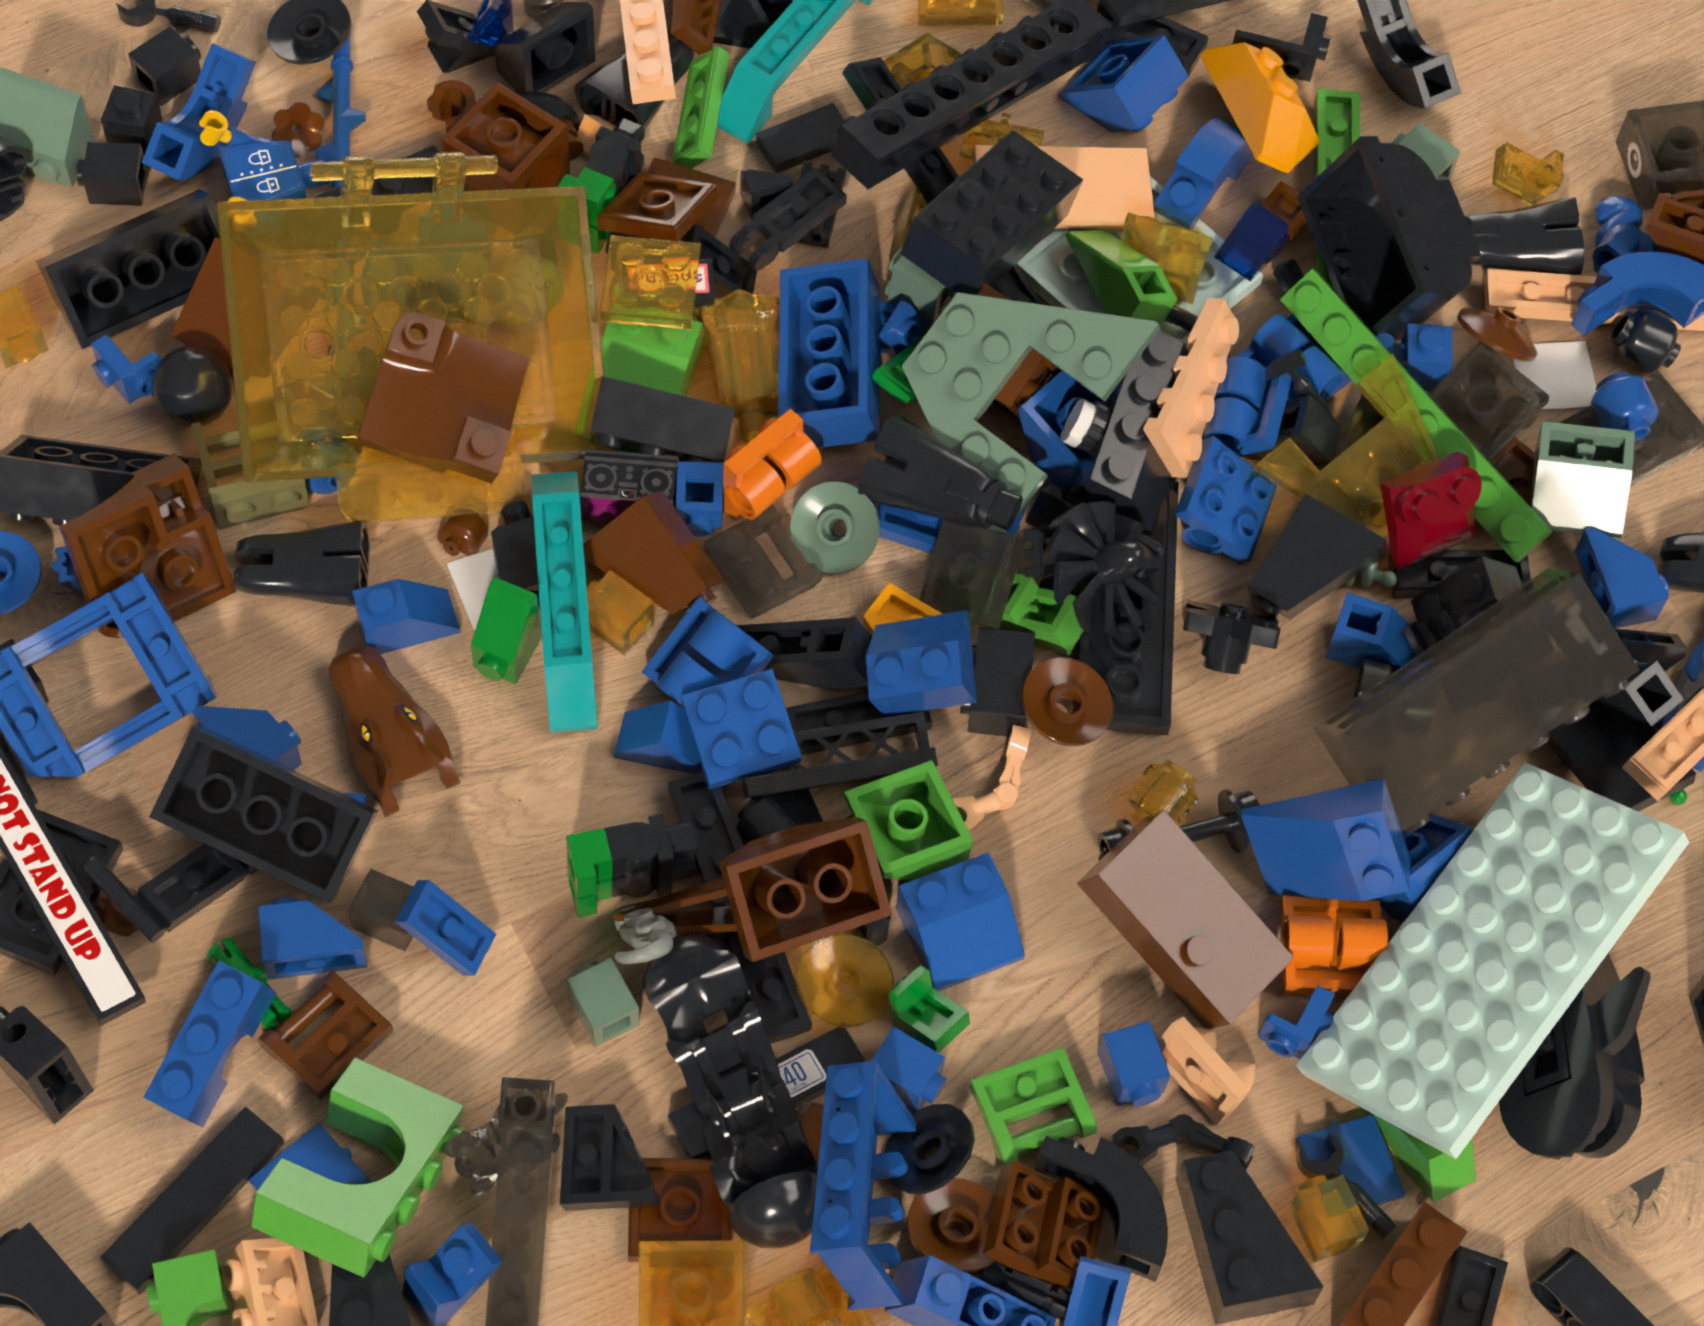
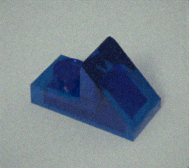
M1254 202L1221 245L1214 258L1251 282L1283 250L1290 238V235L1286 233L1289 225L1260 204Z

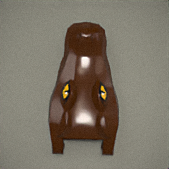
M365 644L343 651L332 659L329 666V674L341 701L342 718L348 735L349 755L352 765L362 783L377 800L385 817L399 811L397 799L391 787L436 768L440 780L446 789L461 783L454 766L448 741L440 727L392 675L384 658L375 647Z

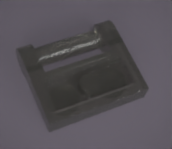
M774 504L754 520L746 519L704 541L705 553L751 620L812 589L823 577L814 563H808L780 522L782 515ZM766 532L794 573L793 576L785 580L782 578L756 540V537Z

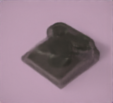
M1481 341L1429 393L1431 398L1488 461L1521 430L1529 428L1536 421L1540 410L1549 402V395Z

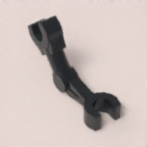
M1180 1114L1170 1119L1169 1123L1149 1130L1147 1125L1121 1128L1112 1137V1143L1119 1147L1124 1144L1134 1145L1138 1151L1131 1156L1142 1167L1157 1156L1159 1148L1172 1143L1180 1144L1187 1142L1191 1147L1205 1149L1213 1154L1233 1150L1247 1171L1253 1159L1252 1153L1255 1149L1254 1145L1241 1138L1232 1136L1225 1139L1213 1133L1204 1124L1194 1121L1192 1117L1186 1114Z

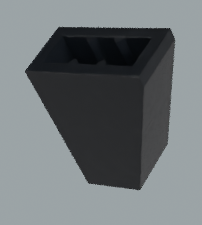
M1305 494L1247 587L1250 597L1255 599L1252 606L1269 617L1276 619L1281 614L1291 620L1383 558L1388 550L1387 540L1310 495Z

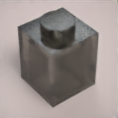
M370 869L348 909L352 929L406 951L413 936L395 923V920L414 886Z

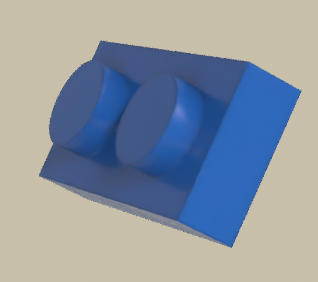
M430 880L416 881L395 920V923L463 976H475L496 936L494 931Z

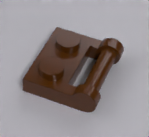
M330 971L320 980L321 987L274 1031L267 1029L257 1039L261 1047L273 1059L279 1061L319 1100L323 1099L332 1090L354 1058L363 1061L393 1032L392 1024L333 971ZM334 1001L342 1004L299 1047L294 1050L288 1045Z

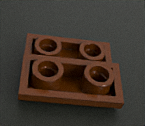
M1013 1160L1001 1168L983 1254L1027 1275L1073 1288L1080 1257L1095 1258L1105 1199L1068 1177L1052 1183Z

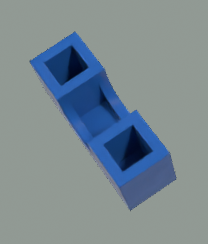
M218 961L143 1097L203 1128L228 1083L223 1080L222 1075L230 1053L241 1038L246 1035L254 1036L277 992L262 982Z

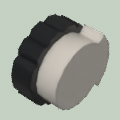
M1080 399L1068 416L1064 430L1061 432V441L1087 453L1090 452L1106 428L1110 416V407L1097 400L1090 403Z

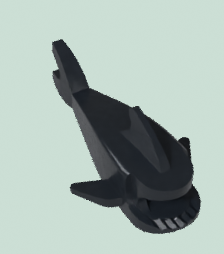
M1609 953L1605 956L1499 1100L1502 1121L1509 1135L1519 1146L1546 1159L1560 1160L1562 1157H1572L1574 1153L1587 1158H1602L1615 1153L1630 1139L1636 1130L1641 1116L1642 1098L1640 1084L1645 1081L1636 1027L1651 979L1649 971L1640 966L1636 967L1620 981Z

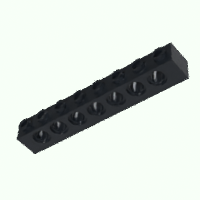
M1054 0L1044 11L1037 15L1024 17L1014 28L1005 33H996L986 44L979 48L966 50L959 59L947 66H938L928 77L917 83L912 81L891 98L878 100L863 114L857 117L850 116L845 119L837 129L836 136L838 138L831 156L869 190L1093 58L1101 50L1112 24L1085 0Z

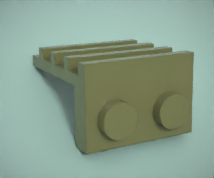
M281 402L272 404L276 417L275 421L204 438L200 422L191 424L219 530L310 507L301 466L292 468L289 463V452L293 442ZM281 435L283 445L215 462L210 461L209 453ZM288 460L290 469L217 486L216 477Z

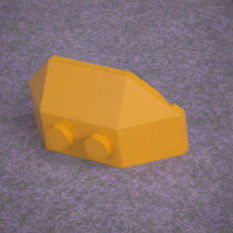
M1244 42L1205 49L1201 53L1200 58L1256 160L1288 174L1320 143L1308 113L1296 93L1298 90L1297 85L1285 74L1281 67L1283 61L1273 50L1267 47H1263L1260 50Z

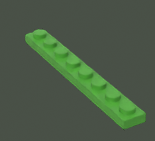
M1312 268L1280 299L1426 464L1455 452L1468 456L1469 467L1478 472L1482 481L1480 497L1474 504L1475 518L1514 562L1519 563L1553 532L1318 271Z

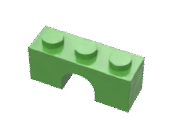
M215 1249L152 1263L155 1281L146 1283V1290L151 1313L160 1312L162 1326H200L211 1318L230 1314L227 1293L222 1279V1265Z

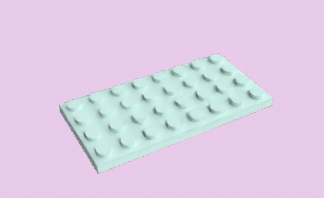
M1524 763L1390 940L1388 949L1378 956L1334 1014V1020L1330 1028L1319 1034L1296 1066L1307 1078L1450 1157L1457 1159L1689 844L1684 831Z

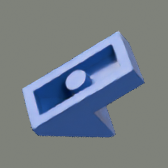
M473 1223L462 1224L429 1260L412 1263L405 1268L402 1294L427 1326H445L503 1263V1260Z

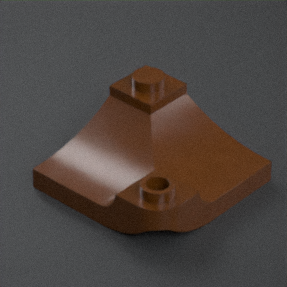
M419 312L407 313L397 321L390 334L355 443L443 474L447 469L492 484L499 475L512 433L511 427L530 358L455 332L446 325V321ZM419 329L423 332L425 338L420 341L415 340L411 337L409 330Z
M175 454L132 472L133 479L113 496L83 515L59 526L84 594V598L81 599L84 606L106 593L112 592L141 573H144L160 592L159 597L174 622L237 592L234 589V582L211 514L201 504L189 466ZM115 621L98 629L104 636L124 638Z

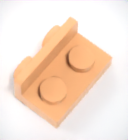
M277 1238L242 1240L226 1258L222 1269L224 1287L228 1292L231 1291L233 1301L232 1326H319L304 1251Z

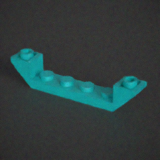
M794 0L737 64L721 98L717 127L743 143L748 144L772 117L773 94L856 0ZM859 0L868 6L873 2V0Z
M578 471L531 474L550 733L598 729Z

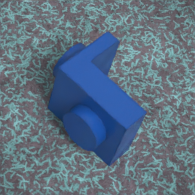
M880 300V352L895 357L919 340L926 323L910 303L900 301L897 306Z
M107 334L91 343L96 362L92 364V368L105 387L108 388L113 385L129 404L142 396L152 394V375L155 366L161 360V357L155 351L132 364Z
M1317 985L1297 1026L1269 1013L1258 1037L1266 1042L1268 1048L1283 1057L1294 1056L1301 1059L1309 1049L1314 1037L1317 1038L1322 1031L1330 1028L1334 1020V1013L1328 1011L1335 994Z

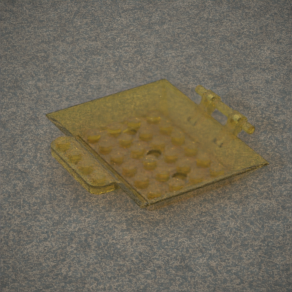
M464 152L435 153L433 158L373 160L371 155L343 156L342 161L310 162L311 181L341 180V197L217 202L244 483L336 477L340 510L345 517L353 522L373 523L471 514L501 513L502 508L511 502L522 501L525 493L523 464L585 460L586 449L612 451L611 448L594 444L595 436L583 433L594 382L597 378L604 376L585 186L463 191L466 175L497 173L498 163L496 155L465 156ZM433 176L432 193L372 195L374 179ZM419 312L446 321V325L455 332L530 358L511 427L512 433L499 475L492 484L447 469L443 474L355 443L387 342L395 324L403 315ZM500 322L508 326L512 335L509 345L498 346L490 340L488 329L492 323ZM414 328L420 333L421 338L423 340L425 338L423 332L419 329ZM314 332L326 335L331 343L330 353L323 357L311 354L306 347L307 336Z

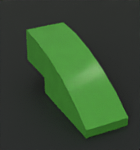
M958 560L936 596L940 603L957 612L967 610L969 618L992 629L1035 633L1034 645L1066 655H1070L1084 631L1077 621L1073 608V601L1077 596L1069 594L1062 604L1058 605L1054 599V591L1039 588L1032 577H1025V575Z

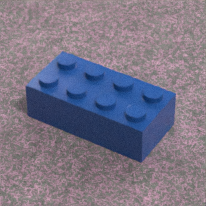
M868 258L780 270L778 418L791 408L804 420L803 433L812 440L817 448L876 441L880 432V385L873 381L871 377L875 370L880 367V287Z

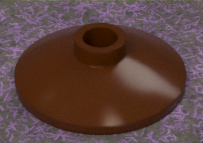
M1498 307L1495 313L1481 309L1463 308L1457 314V320L1467 332L1499 353L1525 362L1534 361L1538 355L1532 341L1518 327L1521 319L1513 312L1502 307Z
M1065 657L1050 658L1036 665L1024 680L1021 691L1024 713L1034 729L1046 739L1064 746H1082L1098 739L1108 728L1113 714L1112 696L1103 678L1087 664ZM1056 704L1063 705L1068 713L1061 711Z
M954 1178L944 1187L927 1194H917L911 1203L907 1216V1229L913 1246L922 1257L931 1255L966 1273L976 1272L988 1267L995 1260L984 1255L983 1251L995 1195L978 1183ZM947 1230H958L963 1237H954Z

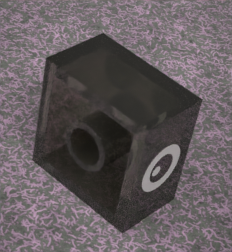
M1704 100L1628 110L1615 142L1637 203L1641 209H1653L1660 193L1674 195L1683 191L1704 190Z

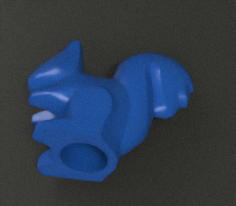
M1613 195L1602 199L1596 206L1595 211L1597 214L1595 219L1602 225L1595 235V250L1592 256L1594 270L1599 273L1602 265L1620 256L1639 252H1662L1652 238L1639 229L1643 223V211L1635 201L1621 195Z

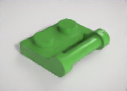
M1063 1047L978 1077L970 1082V1090L993 1141L996 1156L1002 1166L1013 1160L1018 1162V1156L1041 1148L1046 1136L1057 1140L1059 1137L1070 1138L1078 1134L1081 1138L1097 1133L1094 1116ZM1067 1103L1071 1116L1011 1137L1006 1125Z

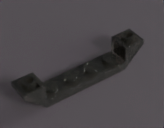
M502 1077L498 1130H501L492 1248L503 1260V1263L489 1277L485 1326H539L555 1135V1080Z

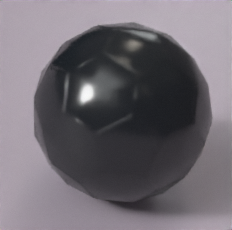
M187 345L173 349L155 366L151 379L152 397L158 410L167 419L178 425L192 427L191 424L200 422L201 426L209 425L220 418L229 407L234 393L233 377L227 363L218 354L205 347Z

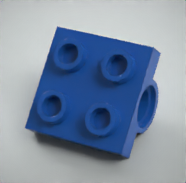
M1277 314L1270 318L1257 331L1251 341V345L1236 356L1253 359L1264 368H1267L1272 361L1301 349L1306 357V365L1296 370L1300 376L1309 379L1323 402L1327 401L1352 381L1293 314L1287 318L1282 314ZM1293 380L1291 381L1287 401L1299 398L1292 388Z
M1230 357L1226 360V377L1222 383H1219L1214 398L1215 409L1210 422L1206 423L1202 440L1215 436L1238 456L1274 449L1292 379L1288 373H1285L1267 381L1265 376L1267 368H1264L1257 361L1246 357Z
M1215 436L1202 440L1200 458L1198 461L1193 462L1175 515L1185 522L1182 538L1187 545L1197 551L1208 554L1224 552L1236 563L1241 564L1251 561L1277 486Z
M699 597L642 670V673L681 705V695L762 672L775 655Z

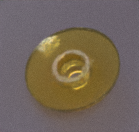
M836 934L820 939L808 947L798 963L795 982L800 1000L813 1016L829 1025L851 1028L870 1023L885 1011L889 1004V993L894 987V974L887 957L873 943L854 935ZM843 982L850 987L851 991L849 993L839 992L834 988V984Z

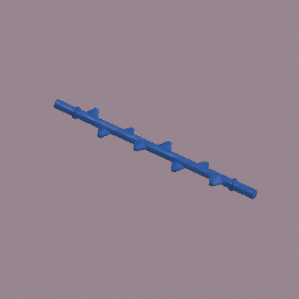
M351 32L341 49L333 54V59L330 63V68L333 71V80L317 90L318 99L333 103V141L315 150V159L323 158L324 163L332 166V189L356 179L350 176V132L366 121L365 112L350 108V75L353 70ZM350 233L332 241L331 278L323 281L327 283V286L320 299L331 303V346L328 347V356L331 357L330 393L334 396H338L336 387L349 368V357L352 355L349 339L367 330L366 320L349 313V267L366 256V249L364 247L349 243Z

